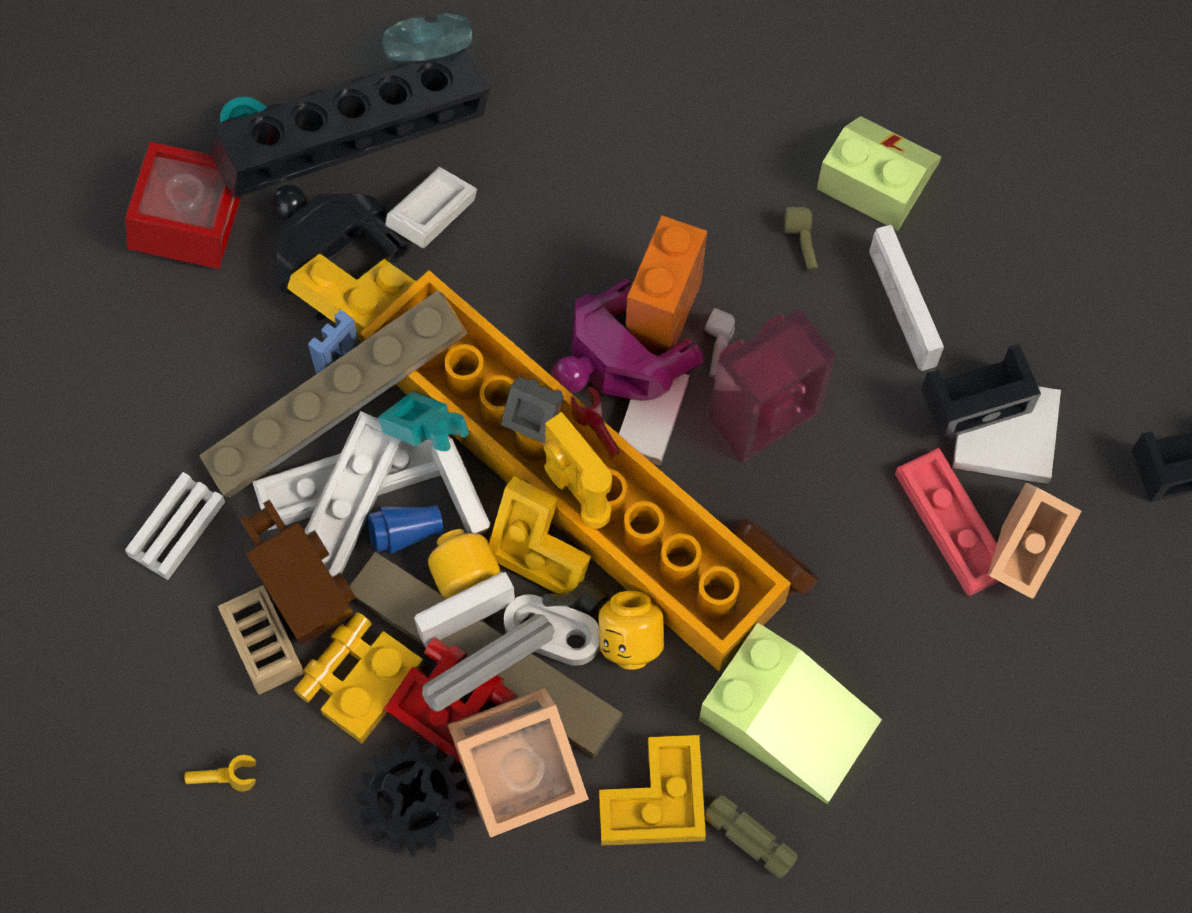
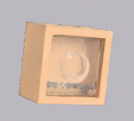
M545 688L448 725L480 817L490 838L588 800L557 706Z

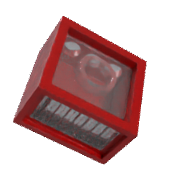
M150 142L125 217L127 249L220 269L242 196L233 198L209 154Z

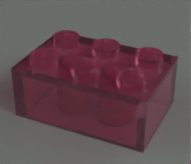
M800 308L787 317L779 314L771 318L762 326L758 335L745 343L743 340L733 342L719 355L709 419L742 463L821 413L836 353Z

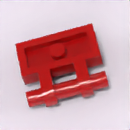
M435 637L424 651L426 656L438 663L431 675L429 676L418 667H411L384 709L426 740L438 745L439 749L447 755H453L456 761L461 764L448 725L483 712L490 702L498 706L517 699L518 695L504 686V679L496 675L474 689L467 702L460 698L441 711H433L422 696L424 684L467 658V653L458 646L452 645L449 647Z

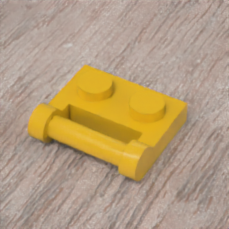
M560 412L545 423L546 444L543 445L546 453L547 463L544 464V468L558 488L563 489L567 486L582 505L581 519L583 523L593 529L602 528L609 522L611 517V506L606 499V495L612 487V474L566 416Z

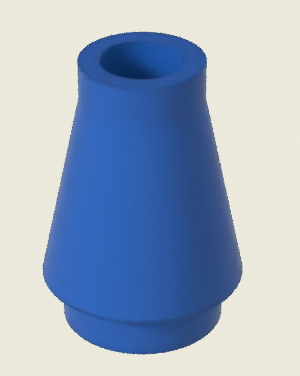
M437 505L429 507H379L378 512L370 513L367 516L370 540L376 553L386 551L388 555H391L431 536L443 534L442 517Z

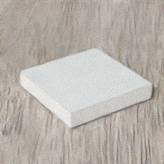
M1039 387L1041 395L1032 413L956 436L952 468L1048 484L1052 477L1061 390Z

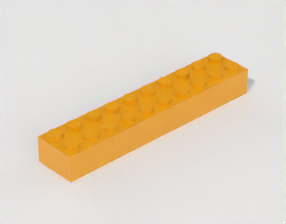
M428 270L360 333L362 342L437 290L443 293L469 334L395 385L407 395L412 391L447 404L449 413L461 414L465 418L469 435L466 437H461L457 434L452 435L507 484L515 476L558 498L551 523L582 551L590 555L591 559L627 591H639L647 594L652 601L662 608L663 622L720 672L736 655L757 622L764 626L786 603L791 583L605 423L607 430L621 451L616 456L610 458L590 426H583L575 421L572 413L571 397L575 398L576 403L580 407L587 408V406ZM518 376L528 381L535 379L538 381V385L551 391L556 389L562 391L564 397L560 412L566 416L612 474V487L606 495V499L611 506V517L604 527L593 529L586 526L581 519L582 505L567 486L560 489L550 479L544 468V464L547 463L546 453L543 448L544 443L501 425L511 385Z

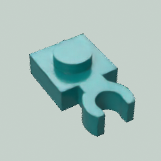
M413 391L378 417L384 434L416 447L426 440H431L432 446L436 450L448 451L451 449L448 435L457 434L461 437L469 435L465 418L461 414L449 413L447 404Z

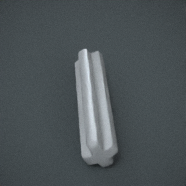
M536 614L424 684L422 696L425 702L428 703L433 711H441L550 642L555 632L553 625L543 614Z

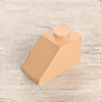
M1025 483L1002 525L988 575L1034 599L1082 511L1038 487Z

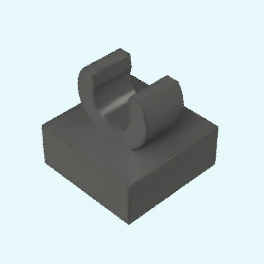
M518 376L511 385L501 425L546 444L545 423L559 414L564 397L562 391L558 389L551 391L538 385V381L535 379L528 381Z

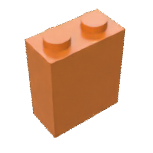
M661 215L627 296L626 329L651 354L658 356L676 346L702 282L707 239L706 230Z

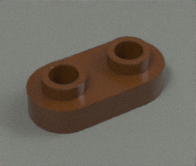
M743 517L733 529V534L791 583L788 595L791 597L797 591L807 596L820 581L812 570L750 519Z

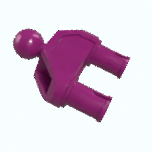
M623 279L617 285L599 295L585 294L575 299L572 321L571 356L560 358L554 364L551 376L572 394L580 392L589 380L603 394L632 400H654L669 392L673 380L691 369L699 367L703 363V356L697 344L686 350V348L693 344V340L688 338L680 341L679 344L659 356L651 354L615 319V317L626 312L627 296L631 289L629 287L625 290L626 287L631 285V281Z

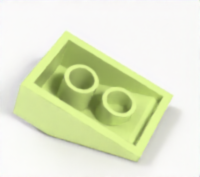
M758 622L702 703L699 717L700 722L826 804L829 803L882 720L802 650Z

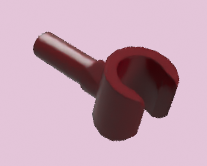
M589 387L587 388L588 397L592 406L587 408L580 407L572 396L571 407L573 417L578 424L590 426L611 458L621 451L602 419L600 395L594 388Z

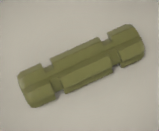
M722 795L717 797L707 808L704 815L705 820L717 830L723 827L727 831L725 834L727 838L757 862L760 858L766 862L764 867L776 877H784L796 863L797 853L784 843L780 846L774 841L777 837L747 813L743 812L740 815L736 812L738 806Z

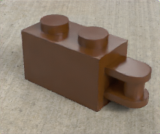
M269 499L263 503L265 508L250 517H247L246 514L239 517L256 545V548L247 552L246 555L295 637L303 646L353 616L354 614L348 602L356 597L341 572L332 577L322 562L330 554L316 531L313 530L305 534L299 522L287 529ZM276 525L280 533L263 543L259 534Z

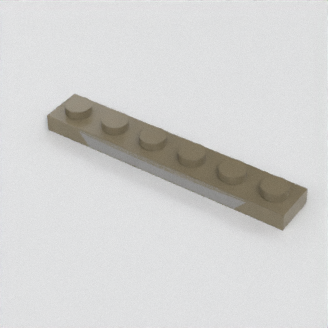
M437 290L199 456L222 495L231 498L250 485L252 481L266 474L469 333L444 294Z

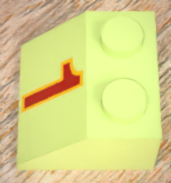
M860 116L843 128L823 160L817 190L887 226L892 225L893 229L898 231L939 164L941 156Z

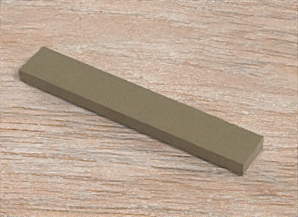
M376 552L349 586L356 597L353 599L354 601L422 646L424 644L417 632L414 617H416V614L445 600L441 594ZM480 620L440 641L449 647L452 645L458 646L469 657L503 635ZM529 654L498 674L504 679L503 685L517 694V698L545 688L557 706L569 743L592 758L596 757L622 719V712L533 654Z

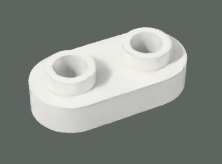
M531 594L519 596L507 606L504 613L506 633L519 626L524 619L531 618L536 614L545 615L553 625L555 632L552 640L534 652L572 666L584 665L593 660L600 649L599 625L588 614L567 606L546 607L543 604L542 597ZM573 635H579L585 640V643L580 648H572L566 641Z

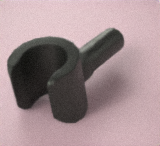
M586 580L578 585L573 592L545 594L542 601L546 607H575L578 611L588 614L595 619L599 616V611L596 609L597 605L607 601L609 598L594 584Z

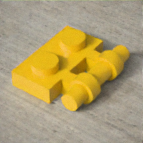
M356 612L345 626L340 624L330 637L333 641L317 661L311 659L303 669L302 673L305 676L293 691L308 703L320 688L328 693L331 697L320 709L322 715L363 744L387 713L384 709L411 667L422 669L424 661L384 631L372 646L368 645L361 637L372 623L364 615ZM349 653L359 662L342 682L332 673Z

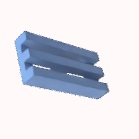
M341 309L334 316L337 327L333 328L327 323L322 328L321 332L324 341L320 342L314 337L308 343L316 374L359 345L354 319Z

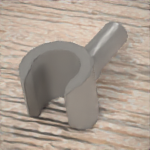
M714 308L711 312L704 331L706 334L717 338L714 344L709 376L712 378H721L725 351L735 331L734 317L717 308Z

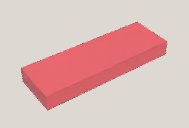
M940 448L897 467L895 475L966 595L969 597L1000 582L988 575L997 542Z

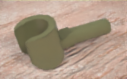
M788 206L784 216V233L799 234V243L807 271L816 270L818 265L811 242L812 213L806 207Z

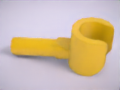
M240 755L230 762L229 767L215 770L185 772V783H229L237 791H248L255 785L256 779L241 780L235 776L234 772L240 767L249 768L256 766V760L248 755Z

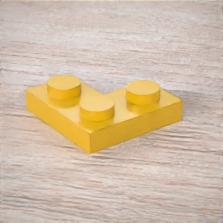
M318 254L291 275L287 289L334 323H336L334 316L340 309L354 319L358 340L362 342L360 333L416 281L385 259L356 280L326 257Z
M514 476L505 487L489 541L497 563L556 594L573 592L583 582L591 556L548 534L558 498Z
M700 736L648 737L650 788L599 790L601 845L705 841Z

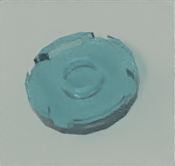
M447 13L436 15L437 22H426L425 17L420 18V16L400 21L388 27L383 33L384 38H382L385 56L392 60L407 62L441 58L468 47L473 41L470 22L463 16Z

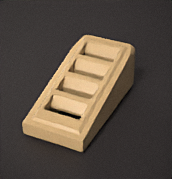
M264 585L218 606L258 695L303 675L300 661ZM258 602L261 603L263 610L237 622L235 621L232 614ZM266 619L269 620V626L248 636H242L240 631ZM276 635L278 641L250 653L249 646ZM283 650L285 657L257 669L256 662Z

